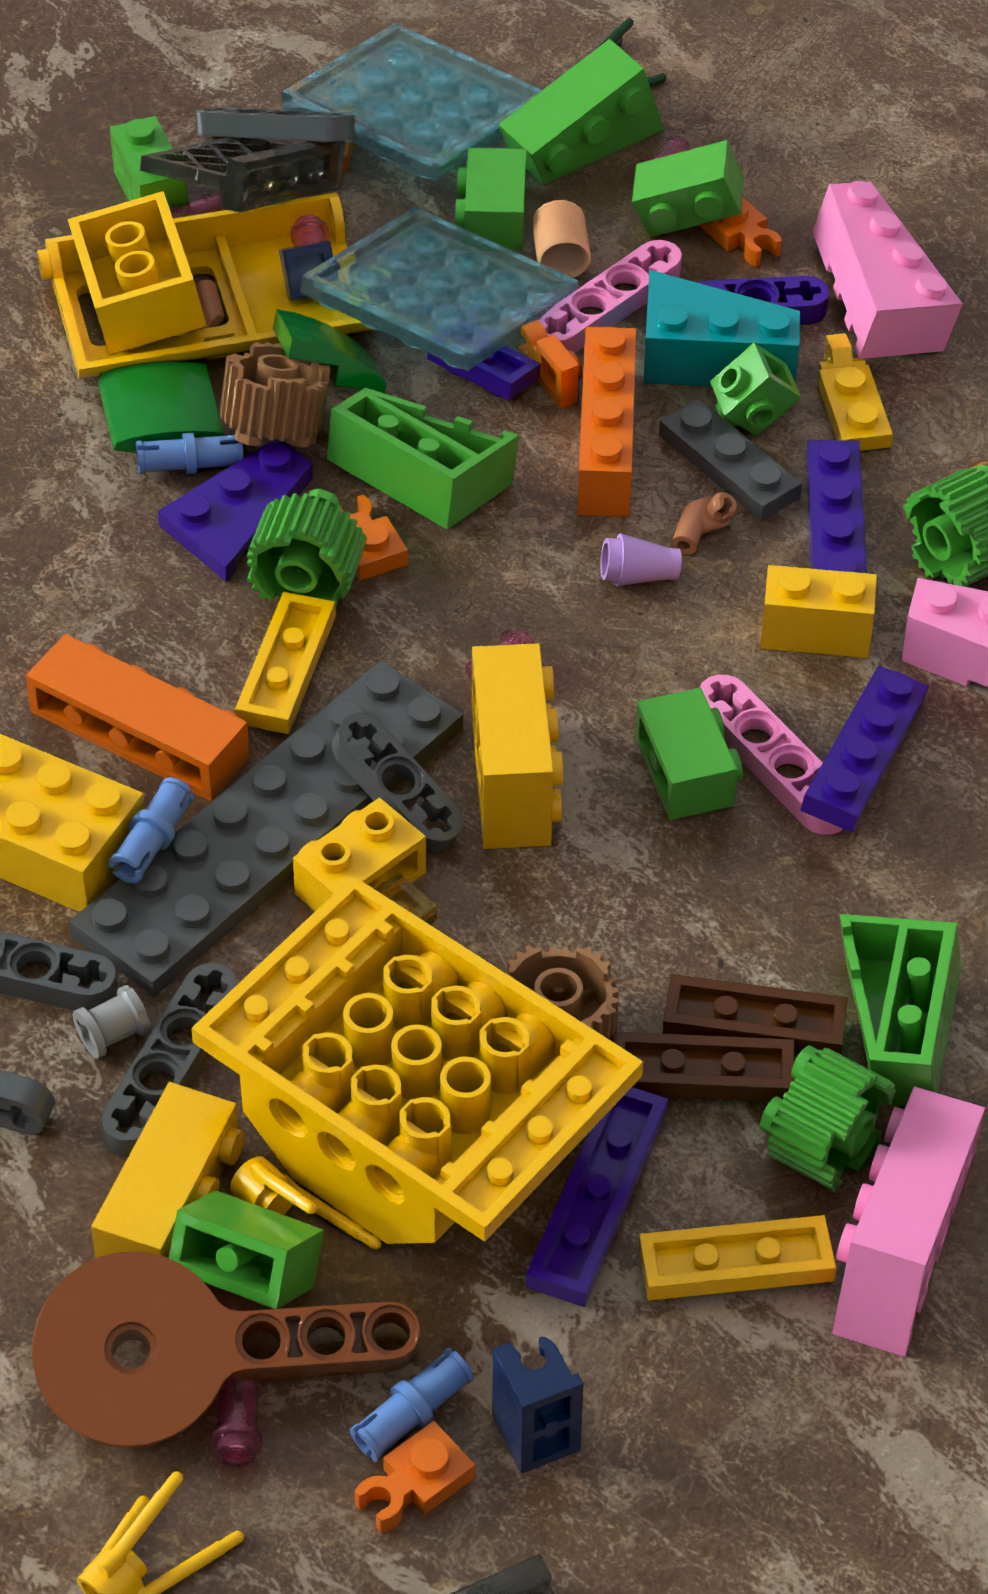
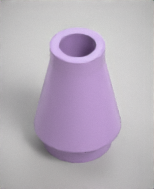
M619 533L617 538H605L600 561L602 580L613 581L615 586L679 579L682 565V555L679 548H668Z

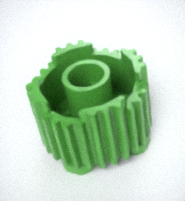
M981 464L970 469L968 467L910 494L911 496L906 499L907 503L904 504L903 508L906 511V519L912 518L910 522L915 527L912 532L917 536L916 543L911 545L912 557L918 560V567L925 570V576L935 578L940 575L942 580L947 578L949 584L963 587L988 576V466Z
M313 489L309 494L304 493L303 497L293 493L291 498L283 495L281 500L276 498L267 504L247 553V566L251 567L247 582L253 583L252 590L259 591L261 599L267 598L274 601V598L277 596L281 597L283 592L335 601L336 607L339 598H345L346 593L350 590L363 555L367 537L362 532V528L356 527L358 521L349 518L351 513L341 511L342 506L339 505V500L333 493L322 489Z
M808 1045L799 1053L793 1064L791 1077L795 1080L791 1081L788 1092L784 1093L783 1099L776 1096L768 1103L763 1112L759 1128L770 1134L767 1140L769 1143L767 1150H769L768 1154L772 1158L835 1192L843 1184V1180L840 1179L843 1172H847L849 1167L856 1171H860L861 1168L864 1169L868 1158H871L874 1148L880 1143L879 1139L882 1132L875 1129L876 1120L879 1116L878 1110L883 1102L891 1105L893 1096L896 1093L894 1089L895 1084L829 1048H824L822 1051Z

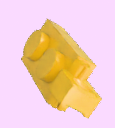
M846 333L826 335L825 361L819 362L818 388L836 440L859 441L860 451L892 447L893 433L869 364L866 365L865 359L853 358L852 346Z

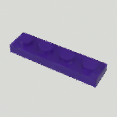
M807 440L806 468L811 569L867 573L859 441Z
M878 665L806 791L800 811L853 833L922 707L929 685L911 679L903 673L894 672Z
M632 1087L587 1134L527 1270L525 1288L582 1307L586 1306L667 1115L668 1098Z

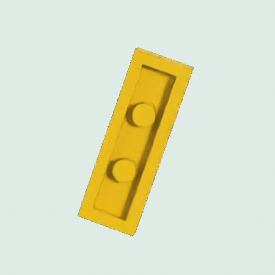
M289 592L282 593L235 707V714L246 721L248 726L284 734L290 733L336 617L335 601Z
M825 1215L639 1234L638 1249L648 1301L835 1281L836 1263Z

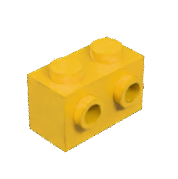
M768 565L760 649L869 658L875 614L877 574Z
M379 797L362 810L350 813L338 827L319 840L310 841L293 857L295 895L312 910L316 911L352 876H355L390 899L426 873V836Z

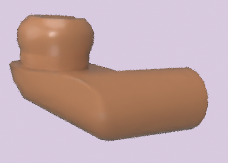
M212 280L199 281L195 285L207 325L199 329L220 326L224 322L225 313L216 283Z
M719 492L713 497L700 498L690 502L680 516L671 541L672 548H679L681 555L694 554L702 535L723 529L730 524L732 518L737 513L738 506L735 499L728 493Z

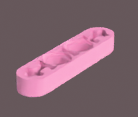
M649 241L552 306L536 320L544 326L548 336L554 334L568 351L571 350L576 353L584 347L585 326L614 327L648 303L649 270L680 278L681 250L669 241ZM626 283L635 285L637 289L622 291L615 289L614 286ZM585 307H596L602 309L603 312L589 315L579 310Z
M714 675L703 681L700 687L710 708L717 707L721 713L725 729L724 740L728 749L735 748L741 762L805 828L820 835H832L842 831L843 828L800 811L805 793L823 762L741 680L730 675ZM730 701L732 702V708L727 704ZM751 729L765 731L771 738L763 743H752L744 739L742 734ZM784 764H794L801 767L805 774L798 778H787L780 775L776 769Z

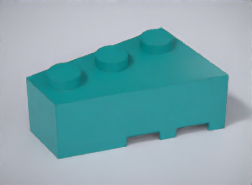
M649 270L643 383L711 386L710 381L754 342L787 363L796 383L800 347L799 310Z

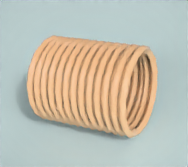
M554 200L543 204L532 217L538 267L544 275L552 279L569 280L578 277L587 270L591 263L585 215L578 205L570 201Z

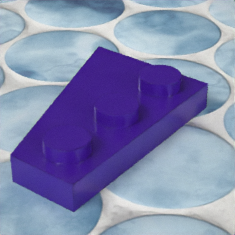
M274 439L158 510L159 526L227 582L237 570L236 562L249 549L267 504L276 498L281 500L283 495H287L289 498L292 497L293 493L300 495L313 479L312 463L285 441Z

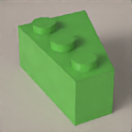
M608 39L498 124L507 148L526 149V170L543 185L664 130L644 68L611 39Z
M368 388L360 390L331 409L327 460L445 529H449L513 484L519 441L518 434L504 430L501 438L473 430V420L457 416L454 423L426 415L427 406Z
M839 914L845 960L868 1069L895 1084L894 1089L896 1093L893 1096L891 1105L906 1107L914 1086L939 1093L961 973L957 923Z

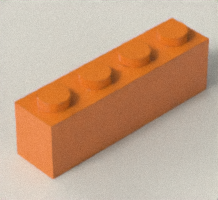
M585 326L577 515L630 517L636 328Z
M64 634L25 675L31 713L164 779L172 777L182 780L191 788L190 792L210 802L219 795L250 759L248 724L237 714L227 709L217 708L195 697L185 688L174 687L150 675L139 666L129 665L104 653L102 649L94 644H86Z

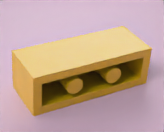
M168 1082L91 1226L96 1258L119 1252H146L169 1258L177 1210L215 1190L219 1191V1177L226 1164L233 1166L240 1156L245 1133L239 1129L237 1103Z

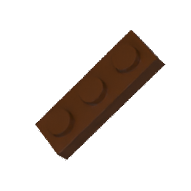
M671 974L662 1034L794 1039V1053H800L810 1045L818 1050L823 1051L824 1048H829L841 1054L848 997Z
M614 1032L613 1042L643 1061L642 1077L635 1083L633 1088L662 1097L770 1102L776 1096L783 1099L784 1093L788 1092L791 1081H794V1078L791 1077L794 1064V1039Z

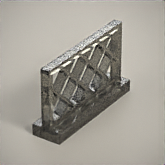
M227 137L142 155L140 171L224 191L223 209L241 213L340 188L345 141H306L291 145L270 139Z

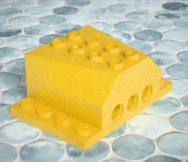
M352 876L191 1028L192 1040L195 1045L240 1075L243 1112L292 1179L386 1244L435 1243L455 1222L486 1242L635 1085L643 1074L642 1060L355 876Z

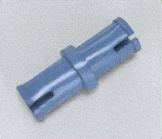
M194 433L182 434V439L136 441L138 474L184 470L186 475L197 474V469L231 466L243 459V445L236 441L235 434L195 438Z
M165 778L146 809L135 813L129 822V834L117 852L109 859L108 865L110 868H115L113 870L115 876L127 883L133 884L139 883L142 880L146 869L158 851L165 850L175 837L174 827L194 801V793H187L191 789L189 785L177 778Z
M446 1348L438 1358L409 1382L400 1380L390 1388L391 1397L359 1424H355L349 1429L355 1444L369 1459L372 1458L374 1462H377L387 1450L415 1427L423 1429L434 1420L433 1412L463 1386L474 1380L472 1370L455 1350L452 1352L451 1348Z

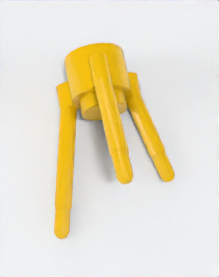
M256 1156L245 1162L231 1180L230 1191L236 1198L282 1215L286 1214L293 1204L308 1214H318L374 1250L379 1249L382 1245L379 1238L301 1188L287 1174L280 1172L263 1156Z
M176 1471L169 1476L151 1500L145 1495L140 1496L101 1552L83 1570L84 1572L76 1581L84 1594H161L242 1543L244 1534L239 1530L232 1532L144 1586L142 1578L147 1574L148 1569L131 1549L182 1483L183 1474Z

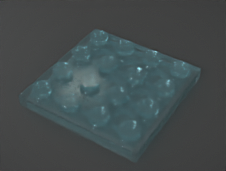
M394 23L282 91L281 108L284 110L355 113L356 139L349 140L348 142H354L375 152L382 159L394 161L413 170L420 177L437 181L468 160V147L486 148L503 137L498 124L536 96L542 89Z
M413 207L303 274L300 293L319 301L325 308L338 310L361 321L368 328L379 329L402 340L408 347L421 349L443 359L451 367L469 371L519 337L523 325L535 320L540 321L558 302L576 291L578 280L424 210Z

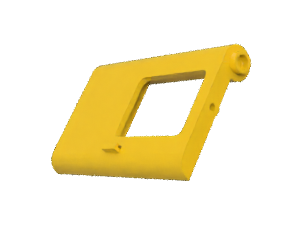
M337 192L173 218L192 275L209 274L213 276L228 322L222 326L199 329L181 336H172L142 345L134 350H125L109 355L106 345H93L89 339L78 297L82 294L90 293L73 236L68 235L45 239L46 249L37 250L42 280H52L78 379L96 377L102 372L135 364L223 358L234 353L250 351V346L254 345L255 342L261 344L269 342L275 345L280 343L273 330L276 309L314 318L344 334L378 329L379 319L376 313L372 314L346 244L343 210ZM326 240L330 241L340 291L288 300L279 250Z

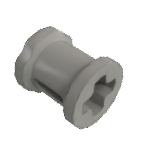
M128 985L118 988L116 997L90 1010L80 1007L74 1010L72 1014L80 1039L95 1059L105 1056L107 1048L135 1033L144 1036L151 1032V1023L146 1009L137 993Z

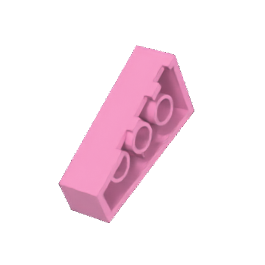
M854 181L852 183L829 184L812 233L826 271L833 273L835 277L833 291L836 299L843 300L847 312L844 320L849 332H855L857 342L854 348L858 359L944 351L963 303L872 182Z
M917 578L907 618L901 661L964 686L976 682L988 687V591Z
M915 1086L905 1109L894 1107L884 1142L890 1143V1147L878 1145L869 1174V1180L874 1181L875 1184L874 1186L862 1184L853 1213V1220H857L859 1223L857 1226L847 1223L839 1243L836 1260L845 1262L846 1267L832 1330L833 1335L896 1355L906 1356L912 1338L916 1312H921L935 1261L938 1262L951 1216L954 1215L975 1154L985 1107Z

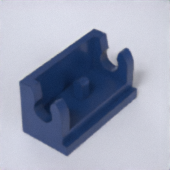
M546 1337L539 1338V1352L545 1358L546 1364L536 1370L529 1369L522 1364L520 1353L510 1342L493 1348L492 1417L521 1474L576 1453L581 1449L584 1383L578 1373L571 1374L557 1346Z

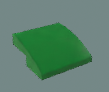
M276 309L273 330L288 358L329 364L330 378L335 386L360 390L368 388L385 393L387 385L385 379L370 354L356 341L343 332L314 318Z
M151 362L115 368L102 372L99 375L97 381L113 450L136 453V441L182 439V434L194 433L195 438L223 436L224 434L206 364Z

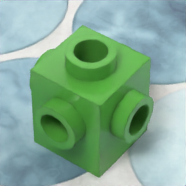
M755 342L710 381L718 403L715 405L718 414L734 428L739 425L755 436L761 434L802 398L787 363Z

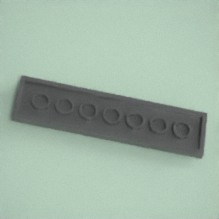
M380 660L178 829L171 844L165 850L158 851L139 883H127L119 879L69 921L71 936L92 952L107 957L118 971L155 997L294 876L293 857L307 843L319 840L338 827L350 813L362 810L373 802L333 755L332 741L344 718L355 713H364L377 718L421 766L463 729V713ZM351 737L349 743L354 748L358 745H364L368 748L370 741L366 737L359 740ZM373 760L370 768L374 770L378 763ZM389 772L382 776L384 786L391 792L407 777L397 772Z

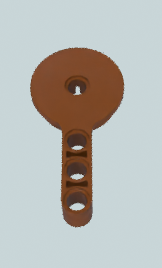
M119 1252L101 1256L85 1263L67 1275L56 1286L38 1316L33 1335L32 1358L40 1391L48 1406L66 1426L82 1437L102 1445L118 1448H139L162 1443L186 1431L209 1409L224 1382L379 1373L402 1369L412 1361L417 1352L420 1325L417 1316L409 1307L402 1303L390 1301L253 1311L230 1310L219 1303L211 1290L195 1273L180 1263L153 1253ZM393 1323L403 1328L407 1334L408 1341L400 1349L394 1351L384 1350L376 1344L372 1333L382 1324ZM323 1327L332 1328L343 1337L344 1344L336 1353L322 1355L310 1347L308 1338L311 1333ZM268 1332L275 1336L280 1347L270 1358L263 1360L255 1359L248 1355L243 1348L246 1339L253 1333ZM135 1340L144 1343L149 1348L150 1355L141 1366L124 1368L114 1360L115 1351L124 1342Z

